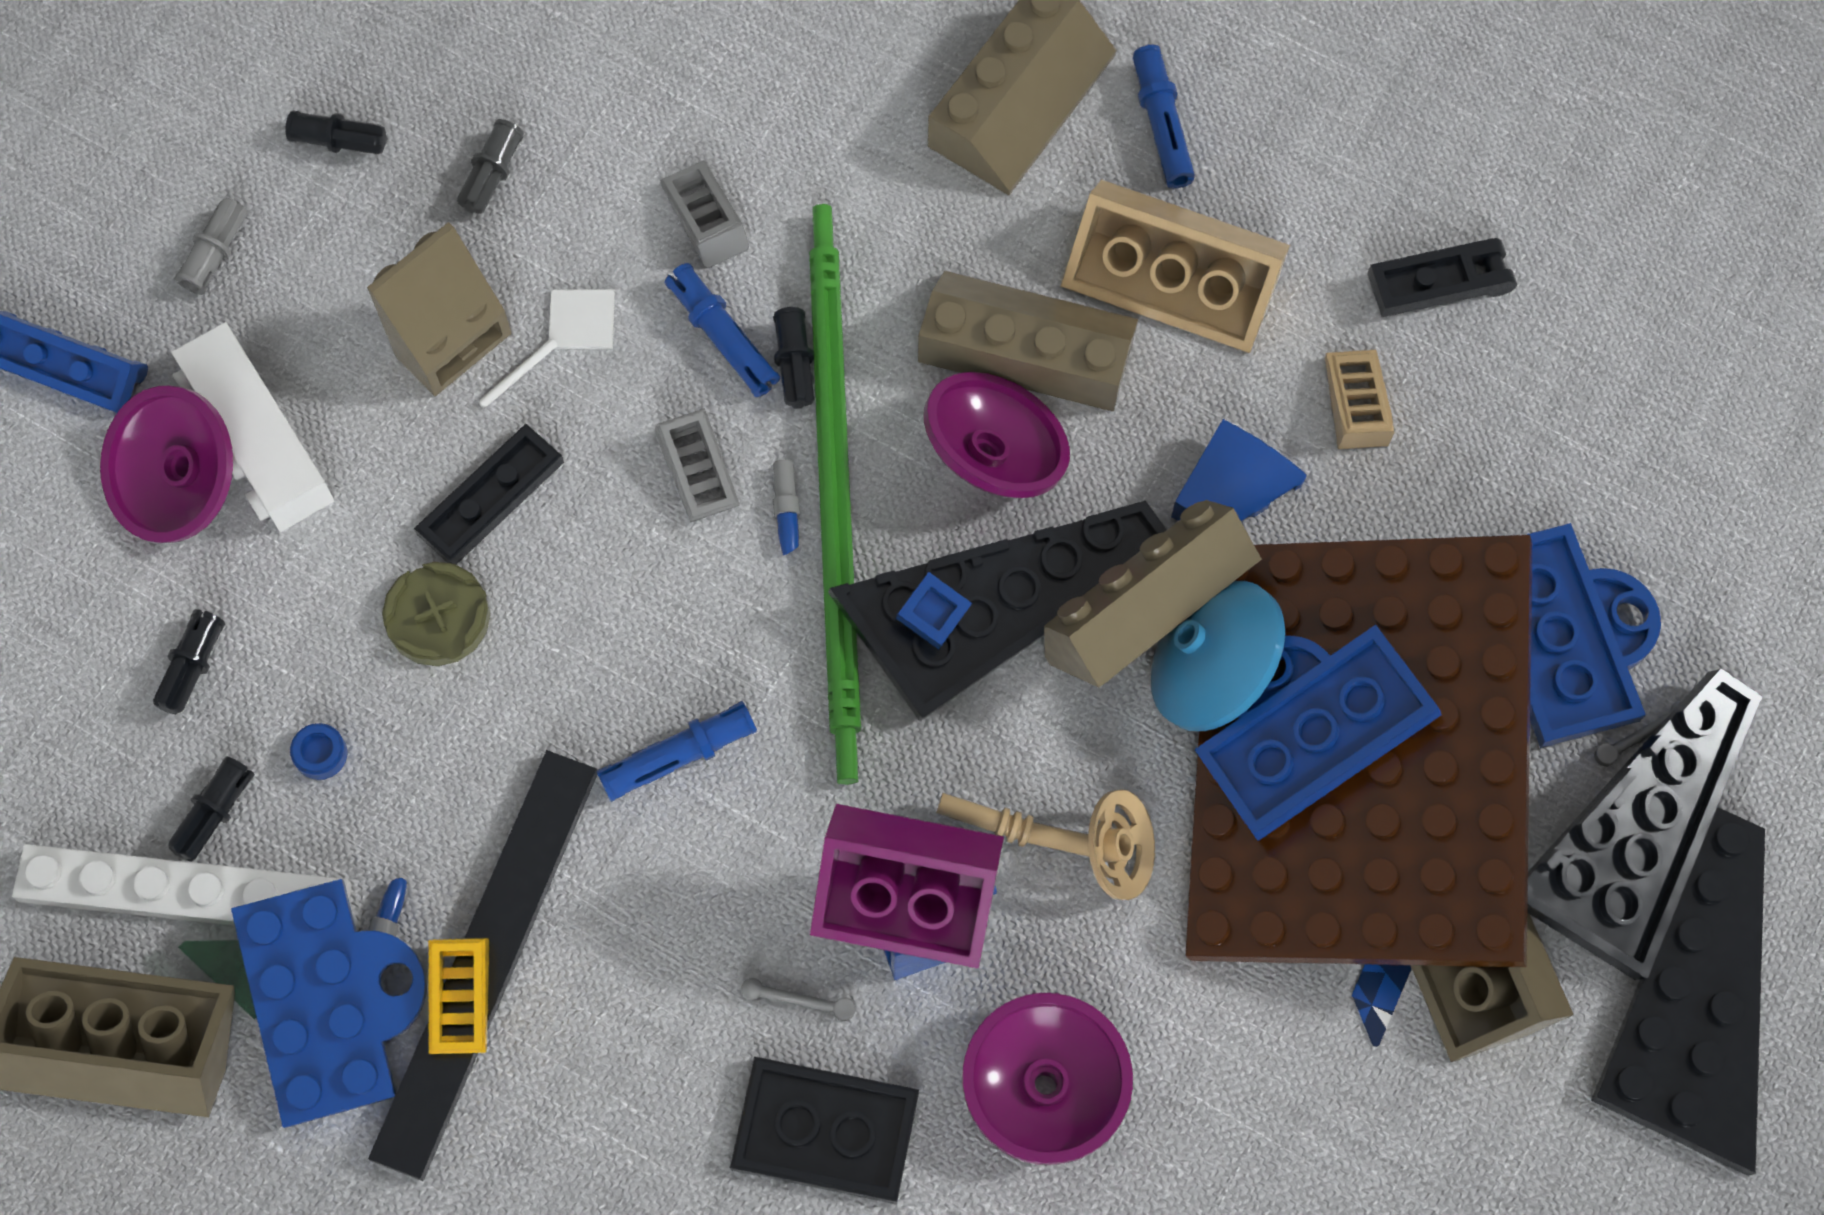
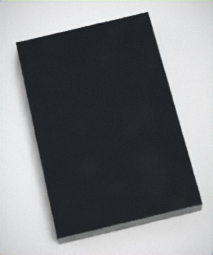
M754 1056L730 1170L897 1204L919 1089Z

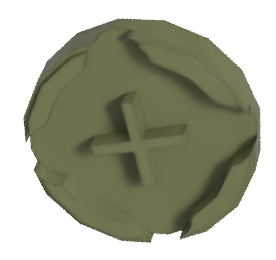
M431 562L423 564V568L416 569L411 573L407 571L397 578L386 594L382 611L387 635L400 654L417 664L442 666L458 662L476 650L487 633L491 613L487 595L474 575L456 564Z

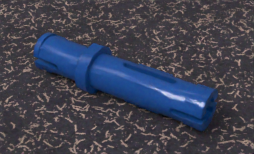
M1154 44L1145 45L1136 49L1132 57L1141 87L1138 93L1140 106L1147 110L1167 187L1171 189L1186 187L1194 182L1195 173L1175 105V100L1178 97L1176 86L1172 81H1169L1160 47Z
M684 263L675 268L672 272L677 277V280L673 276L668 275L664 282L666 287L674 293L689 312L688 320L695 328H702L749 387L754 397H761L772 389L768 381L772 385H776L780 380V375L773 370L725 310V300L720 295L712 294L696 274L691 264Z
M740 701L727 710L702 722H699L698 718L687 722L689 728L643 748L612 765L596 770L610 801L613 802L626 793L672 773L674 770L703 757L707 761L715 757V751L740 738L756 733V726L744 702Z

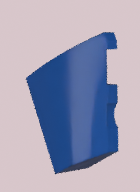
M1222 419L1177 497L1171 518L1177 521L1181 520L1180 516L1185 509L1205 500L1234 508L1240 521L1247 517H1255L1268 509L1272 501L1291 489L1296 491L1301 488L1307 474L1271 446L1240 427Z

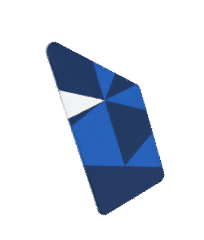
M1365 964L1352 997L1374 1047H1378L1381 1043L1412 968L1410 965Z

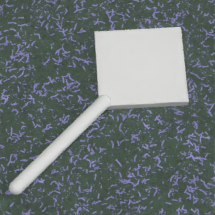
M551 289L549 340L479 400V405L483 408L488 407L553 349H613L615 289Z

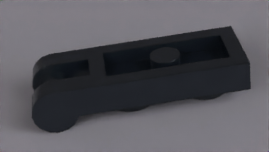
M1499 238L1486 239L1371 264L1367 273L1382 318L1484 295L1492 297L1502 296L1517 287L1513 271L1506 269L1503 261L1506 251L1502 240ZM1474 265L1484 266L1486 273L1477 274Z

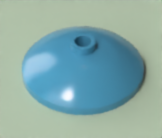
M1234 581L1158 641L1151 666V692L1156 707L1167 720L1185 730L1207 731L1231 722L1255 703L1273 678L1284 648L1285 622L1282 610L1275 598L1256 584L1247 581Z

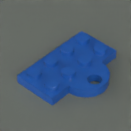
M1571 523L1527 534L1531 536L1533 543L1530 723L1539 747L1544 748L1640 722L1646 714L1629 670L1645 659L1659 638L1661 616L1655 598L1645 585L1627 573L1607 568L1589 570ZM1620 604L1634 605L1640 610L1643 623L1639 626L1625 624L1617 614V606Z
M1376 625L1331 656L1321 646L1309 639L1285 636L1280 660L1286 662V669L1282 677L1270 682L1261 696L1239 716L1238 720L1194 749L1258 841L1442 715L1439 707Z
M343 879L231 908L282 1127L289 1128L395 1098L396 1090L384 1042L404 1033L415 1022L423 1008L426 998L427 981L423 965L417 954L405 942L391 934L370 930L356 931ZM394 964L406 965L411 970L413 976L410 989L400 996L388 995L381 985L383 972Z

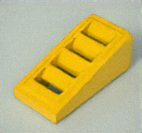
M489 938L428 940L429 1054L486 1053ZM445 956H474V967H444ZM474 978V989L444 990V979ZM474 1001V1012L443 1013V1002ZM474 1024V1035L442 1036V1026Z

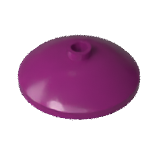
M980 372L954 374L939 382L925 403L923 414L924 426L936 453L952 472L980 490L1011 498L1039 496L1053 489L1069 466V442L1060 422L1040 399L1014 382Z
M169 385L151 387L129 399L115 415L107 430L102 446L100 459L101 483L105 499L113 515L133 535L156 543H175L187 540L204 530L213 521L222 508L230 488L233 473V450L229 432L216 408L199 393L187 388Z
M1034 993L1015 998L1003 1004L980 1024L965 1054L962 1074L963 1093L968 1111L974 1123L995 1147L1011 1157L1024 1162L1038 1165H1060L1092 1154L1114 1135L1129 1108L1133 1091V1069L1131 1058L1122 1036L1111 1021L1099 1010L1072 996L1059 993ZM1040 1076H1049L1054 1080L1056 1089L1050 1094H1042L1036 1089L1035 1080Z

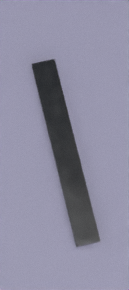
M548 750L545 752L465 935V938H489L487 1032L598 775L595 767ZM456 956L452 967H474V956ZM474 978L446 979L444 983V990L474 989ZM474 1001L443 1002V1013L474 1012ZM428 1020L368 1159L373 1163L424 1181L478 1053L429 1054ZM474 1024L443 1025L442 1036L474 1035Z

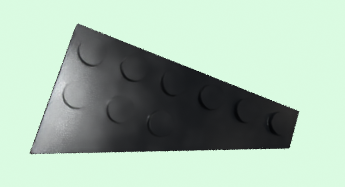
M1145 500L1091 515L1084 520L1037 530L1033 534L1016 539L1001 540L932 559L928 563L896 572L893 570L878 574L875 578L850 585L846 583L830 588L828 593L921 722L1044 636V625L1057 616L1059 608L1064 603L1086 594L1099 583V578L1104 572L1114 566L1127 562L1140 551V546L1145 540L1158 533H1164L1167 529ZM928 572L972 603L939 650L896 619L899 611Z
M1722 669L1708 672L1528 871L1527 913L1632 979H1648L1762 696Z
M1717 807L1648 979L1639 980L1591 1101L1734 1170L1751 1176L1756 1173L1765 828Z

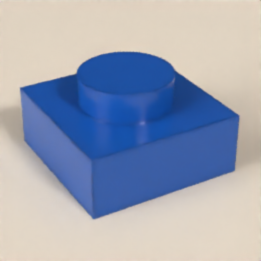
M928 572L899 611L896 619L939 650L972 603Z

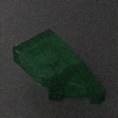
M238 939L183 941L178 946L215 983L234 985V1001L254 1020L257 1018Z

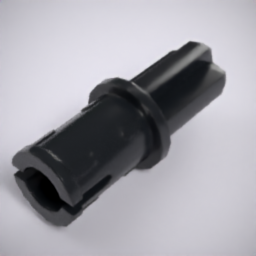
M294 110L289 113L286 120L285 133L289 142L326 146L333 153H338L341 149L378 155L383 153L387 144L385 127L382 125L346 120L340 113H334L331 117Z
M785 307L775 311L773 316L778 351L774 355V362L781 370L785 404L792 406L793 409H801L803 406L811 405L814 401L810 363L814 360V351L808 348L805 311L798 307Z
M200 609L193 610L177 648L169 651L167 657L171 663L153 699V704L160 710L174 715L181 713L200 674H207L210 668L207 663L208 658L225 626V622L213 613L204 611L203 617H201L203 612Z
M225 756L214 776L200 795H193L191 802L194 806L169 840V849L176 856L190 862L195 860L220 822L227 823L230 820L229 811L239 795L255 776L251 770H247V766L234 758Z

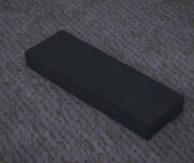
M527 424L523 425L414 528L417 536L447 563L457 565L564 463L563 457Z

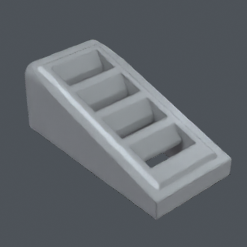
M705 160L660 180L669 202L706 268L719 264L749 248L743 224ZM705 184V188L681 198V194ZM717 218H720V219H718V220H716V221H714V222H712V223H710V224H707V223H709V222H711V221H713V220H715V219H717Z
M705 408L656 424L654 430L690 523L740 505ZM698 432L700 441L679 448L675 447L673 440ZM706 451L708 459L682 467L680 458ZM713 469L716 477L689 486L686 477ZM717 487L721 488L723 496L696 505L693 495Z

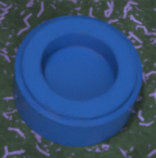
M315 723L302 728L294 736L290 746V756L301 774L313 780H324L333 777L343 768L347 760L348 749L344 739L334 727L328 724Z

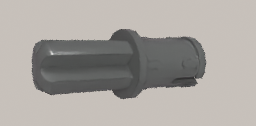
M505 119L496 120L481 153H476L472 157L471 163L473 168L457 198L458 204L465 208V211L472 214L483 213L500 180H506L508 177L509 169L507 166L519 142L524 137V132L516 124Z

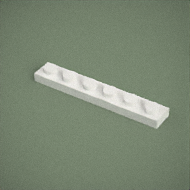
M24 844L12 898L20 903L235 926L231 908L342 878ZM343 879L348 898L350 899L352 884L348 879Z

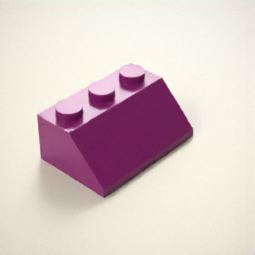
M836 804L824 838L810 935L979 969L1004 836Z

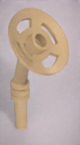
M1112 790L1100 798L1093 810L1088 834L1035 823L1033 816L1027 815L1023 819L1022 812L1016 811L1014 815H1011L1010 809L1006 807L1002 811H998L946 793L941 795L936 811L937 814L995 832V835L1006 836L1007 842L1011 844L1017 839L1018 846L1021 847L1029 843L1090 857L1096 880L1105 893L1114 899H1134L1144 891L1149 883L1155 860L1153 827L1145 806L1130 791ZM1116 805L1124 810L1131 821V825H1129L1124 816L1114 812ZM1112 823H1114L1118 829H1111ZM1134 845H1136L1134 867L1131 875L1128 876L1124 868L1128 860L1131 859ZM1106 877H1107V878H1112L1115 885H1113L1112 883H1110V882L1106 879Z

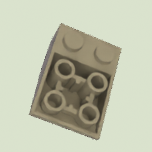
M449 222L438 231L429 232L417 242L413 251L397 264H390L384 267L376 275L373 283L367 287L395 357L434 397L512 334L504 308L457 231Z

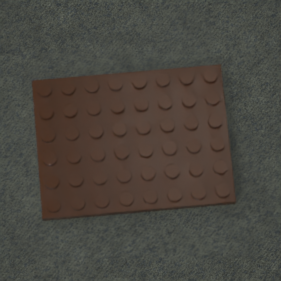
M1508 535L1254 545L1262 560L1235 581H1247L1256 584L1275 598L1283 613L1285 636L1309 639L1321 646L1331 656L1376 625L1439 707L1442 715L1259 841L1252 834L1197 755L1185 956L1190 961L1527 967L1533 546L1531 536ZM1280 660L1270 682L1282 677L1286 669V662ZM1239 717L1221 727L1199 731L1198 747L1234 723Z

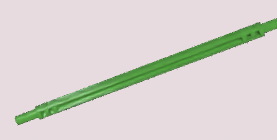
M818 204L812 208L814 248L809 252L829 731L835 734L837 783L851 785L858 783L856 733L861 731L857 633L828 593L832 587L854 583L839 251L834 248L832 207L828 204Z

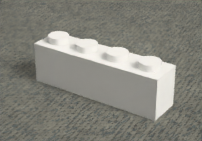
M226 322L171 352L181 370L172 374L179 387L190 389L205 397L224 420L233 450L232 474L236 481L246 476L252 485L253 490L246 493L245 496L260 521L270 516L279 532H282L335 502L325 481Z

